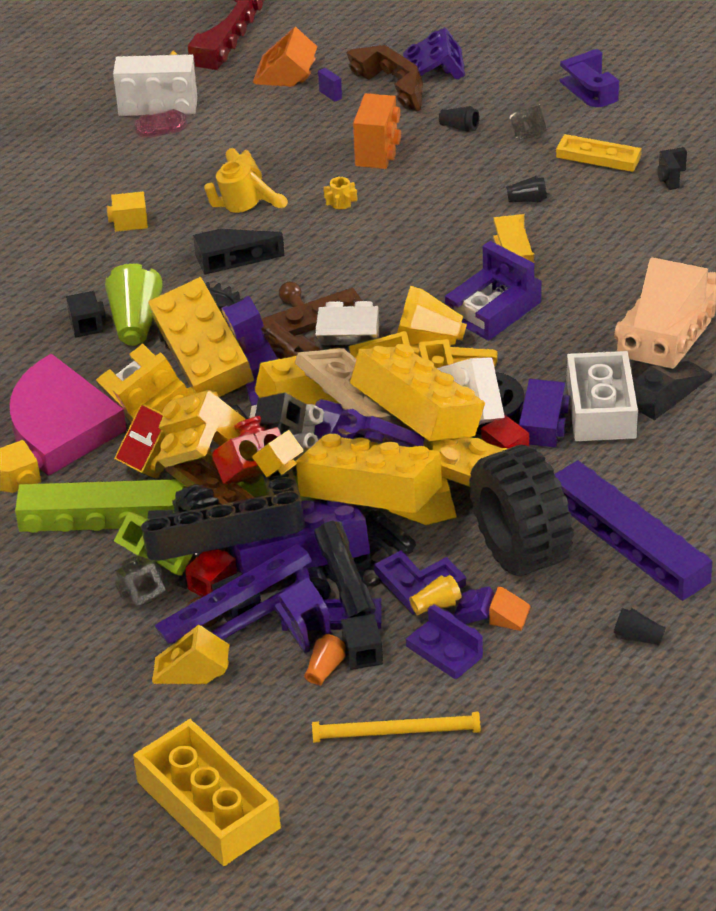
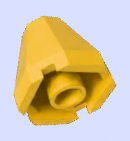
M410 286L397 333L406 331L410 345H419V342L449 339L450 345H455L456 340H463L467 324L462 323V315L424 290Z

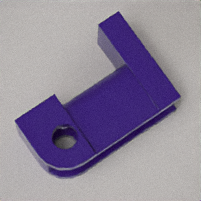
M598 49L560 62V66L571 74L561 78L560 82L587 105L603 107L619 101V80L609 72L602 74V52Z
M248 295L242 301L229 307L225 306L221 310L230 330L246 356L253 378L258 376L260 363L277 360L278 358L264 337L261 330L264 325L260 313Z
M309 578L279 594L280 602L274 605L275 611L304 654L310 651L305 620L313 618L323 635H333L329 623V610Z

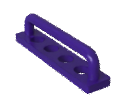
M299 544L293 545L155 624L158 634L167 644L171 643L172 645L197 625L201 626L295 572L296 581L293 585L211 631V633L224 640L274 611V605L280 602L279 594L306 578L310 579L306 565L312 562L309 553Z

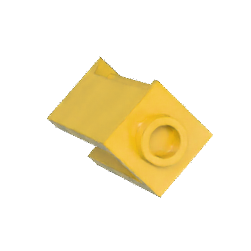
M524 214L494 217V225L497 235H494V242L534 263V253H532L524 228Z

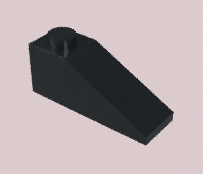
M216 229L193 235L195 256L204 275L285 256L282 232Z
M690 361L679 362L674 369L663 366L650 367L633 380L638 411L655 421L712 377V373Z

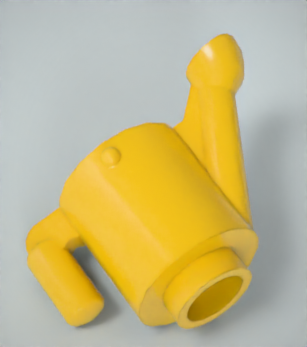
M236 160L226 162L216 173L221 197L218 196L213 183H207L204 186L209 204L212 207H226L228 211L234 213L250 210L259 200H265L277 208H284L288 204L287 198L282 194L275 193L250 170L249 165Z

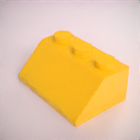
M297 356L260 363L255 392L259 398L287 393L305 404L315 405L321 399L340 404L334 397L325 393L317 382L307 377L304 371L295 364Z

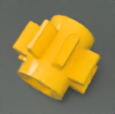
M345 177L333 178L330 181V186H324L326 205H331L333 208L340 210L351 207V201H357L355 183H350V180Z

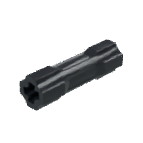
M333 520L323 523L320 527L314 529V536L321 554L326 558L339 590V600L346 617L353 618L375 613L376 608L367 586L361 580L349 550V540L341 521L336 522Z

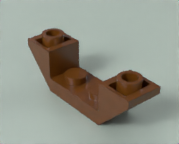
M386 45L350 49L346 52L350 62L349 68L356 76L362 75L369 80L382 70L386 74L394 75L399 80L394 84L398 93L397 100L404 108L409 106L416 112L421 110L423 81L417 65Z

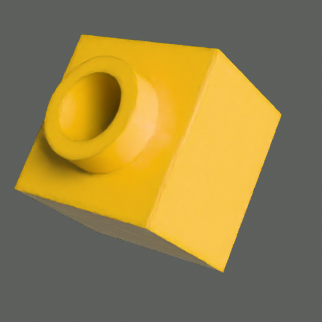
M288 430L263 447L252 458L266 477H269L277 470L283 475L297 464L294 458L304 450Z

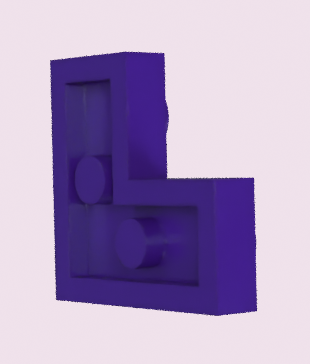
M399 551L376 563L374 573L412 614H415L411 607L409 597L417 594L440 575L444 577L451 575L457 582L459 589L466 586V576L447 557L420 571L402 551Z

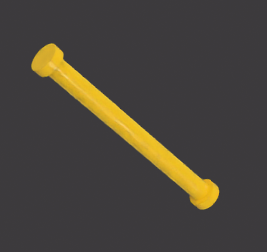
M472 712L471 716L319 725V721L312 722L313 743H318L320 739L471 729H473V733L480 732L479 712Z

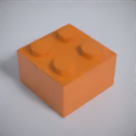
M364 94L353 122L355 166L387 169L389 161L394 160L396 153L395 145H399L401 141V129H397V123L400 120V107H396V96Z

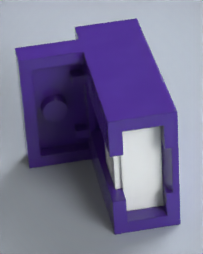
M489 241L483 245V269L445 295V305L463 316L462 323L467 324L466 329L489 341L541 303L542 281L534 277L535 263Z

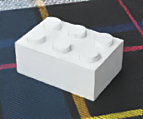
M193 55L116 57L113 76L119 116L196 114L197 87Z
M628 351L567 354L566 382L568 395L571 396L570 410L575 441L636 438L638 408Z

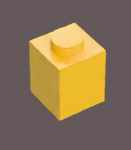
M144 192L111 195L112 206H107L108 222H114L115 232L148 228Z

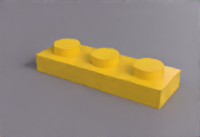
M564 134L556 148V158L634 172L641 158V148Z

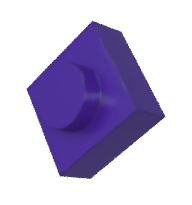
M490 586L466 591L459 600L454 617L464 624L487 619L495 593Z

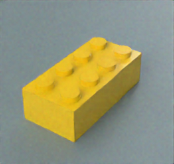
M201 277L148 301L160 332L195 394L209 390L211 392L217 391L218 397H221L254 381L246 356Z
M397 344L396 347L374 346L372 349H359L350 384L428 441L475 436L486 402L475 396V392L472 389L463 387L455 382L452 375L435 368L432 361L415 354L414 349L410 346Z
M327 434L296 460L298 490L300 496L416 514L442 487L440 451L428 450L425 446L406 447L399 446L396 442L377 443L370 442L367 438L348 439L341 438L338 434Z
M191 719L133 754L137 782L223 867L281 828L278 800Z

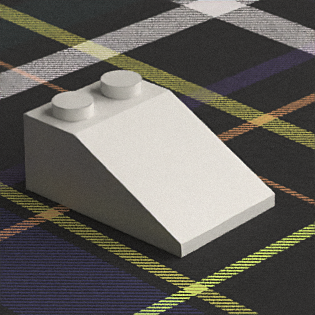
M370 301L355 302V306L343 307V302H326V307H319L316 337L321 345H355L378 339L379 308L378 306H372Z

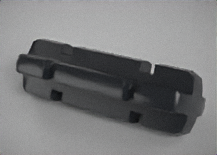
M380 510L369 512V516L365 520L370 528L375 529L376 533L391 546H394L398 552L402 551L404 554H411L416 546L413 538L409 535L406 536V533L393 521L387 520L386 515Z

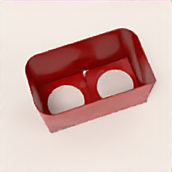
M278 427L232 438L213 451L212 457L223 484L263 474L255 461H247L241 456L239 445L242 442L250 441L256 446L257 451H260L281 435Z

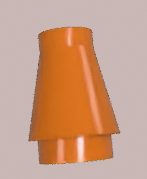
M325 634L322 638L317 639L308 668L304 674L305 679L308 682L321 686L331 672L345 659V643L331 634Z

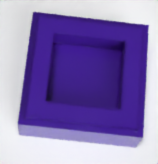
M326 68L319 70V91L334 102L342 99L341 78Z

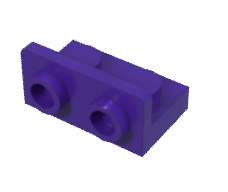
M435 604L428 608V621L406 638L407 648L455 680L483 658L482 635L475 628L467 626L456 619L450 612L442 610Z

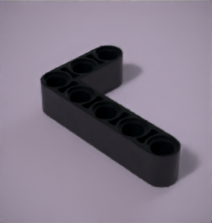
M292 468L283 475L278 470L269 477H266L263 473L266 496L156 517L145 521L141 525L148 559L155 561L166 560L294 534L303 530L305 520L301 496Z

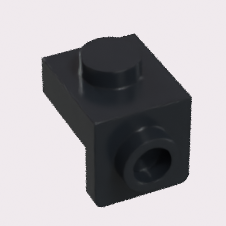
M685 147L660 151L657 174L660 182L664 181L668 190L679 189L680 171H686L687 150Z

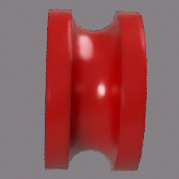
M261 416L251 417L235 424V430L240 432L238 437L264 431L265 427L260 426Z

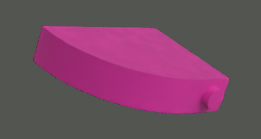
M53 354L46 356L30 367L13 389L10 399V416L16 442L25 441L37 459L39 469L48 476L127 431L124 409Z

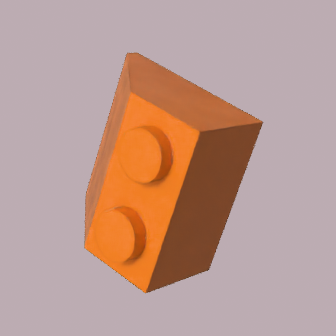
M294 27L262 55L253 83L293 87L298 82L303 83L311 74L310 67L316 59L314 55L317 45L298 28Z

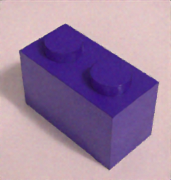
M529 379L519 426L529 432L530 445L556 447L558 438L564 437L566 419L563 418V413H569L571 396L565 395V382Z

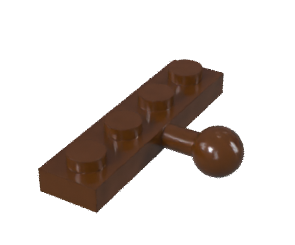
M285 282L279 289V297L284 303L291 304L293 308L261 318L264 325L261 330L263 334L266 331L269 332L267 330L268 327L276 321L293 336L300 335L316 329L319 307H326V302H343V307L355 306V302L362 301V299L352 287L304 303L301 299L300 286L295 282Z
M203 458L165 467L166 472L186 487L195 484H205L207 488H212L214 498L219 499L218 505L255 498L237 483L254 484L262 477V475L223 484L218 470Z

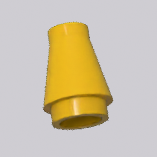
M440 575L417 594L409 597V601L414 612L420 615L428 612V608L433 604L439 608L454 606L456 601L461 599V592L457 582L451 575L446 577Z

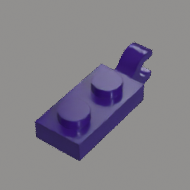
M355 409L343 410L341 413L349 417L351 421L350 427L348 425L338 426L337 430L342 434L359 433L364 435V438L369 439L370 442H396L399 446L406 447L423 446L425 438L419 433L377 417H366Z

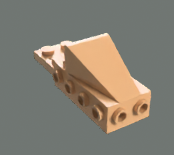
M651 257L641 298L637 300L632 310L627 311L625 318L616 325L614 337L618 340L617 352L628 351V356L631 360L674 369L715 315L716 273L708 272V268Z

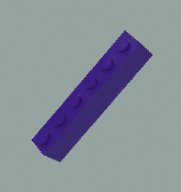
M577 460L555 473L556 478H559L562 485L563 494L566 495L567 506L571 516L681 601L711 583L713 561L705 553L697 550L681 535H677L665 526L661 520L653 517L641 508L637 502L629 499L614 485L609 484L597 475L593 469L588 468Z

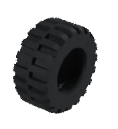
M517 445L479 459L470 473V498L473 501V512L475 517H477L479 530L483 534L488 549L492 551L496 562H500L501 567L512 575L525 576L564 561L573 546V541L571 540L574 537V530L571 527L572 516L568 510V501L561 489L562 485L559 478H556L554 469L545 461V457L533 447Z

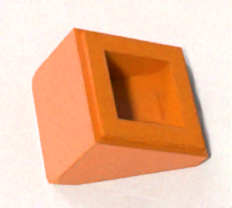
M498 586L489 609V624L522 631L530 611V604L507 589Z

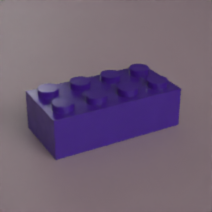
M323 499L315 501L305 500L301 501L305 520L303 530L294 534L228 547L229 554L236 558L238 573L242 572L244 574L293 545L299 544L309 553L312 560L311 563L306 565L307 569L313 566L319 567L328 564V562L321 554L314 536V529L329 521H341L349 540V550L354 558L370 553L366 520L355 504Z

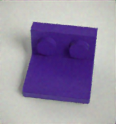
M446 27L432 32L421 42L410 45L403 53L404 58L417 65L420 76L440 64L447 74L451 73L455 79L465 76L462 49Z

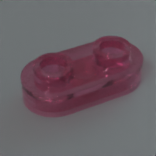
M175 109L159 114H146L135 121L136 134L144 138L180 132L187 126L186 115Z

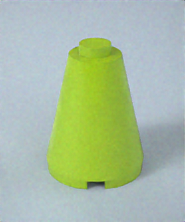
M140 264L120 265L111 271V275L108 278L106 277L105 289L119 340L127 345L135 346L143 343L148 336L153 320V314L148 301L161 295L163 281L160 274L152 268L150 271L142 269Z

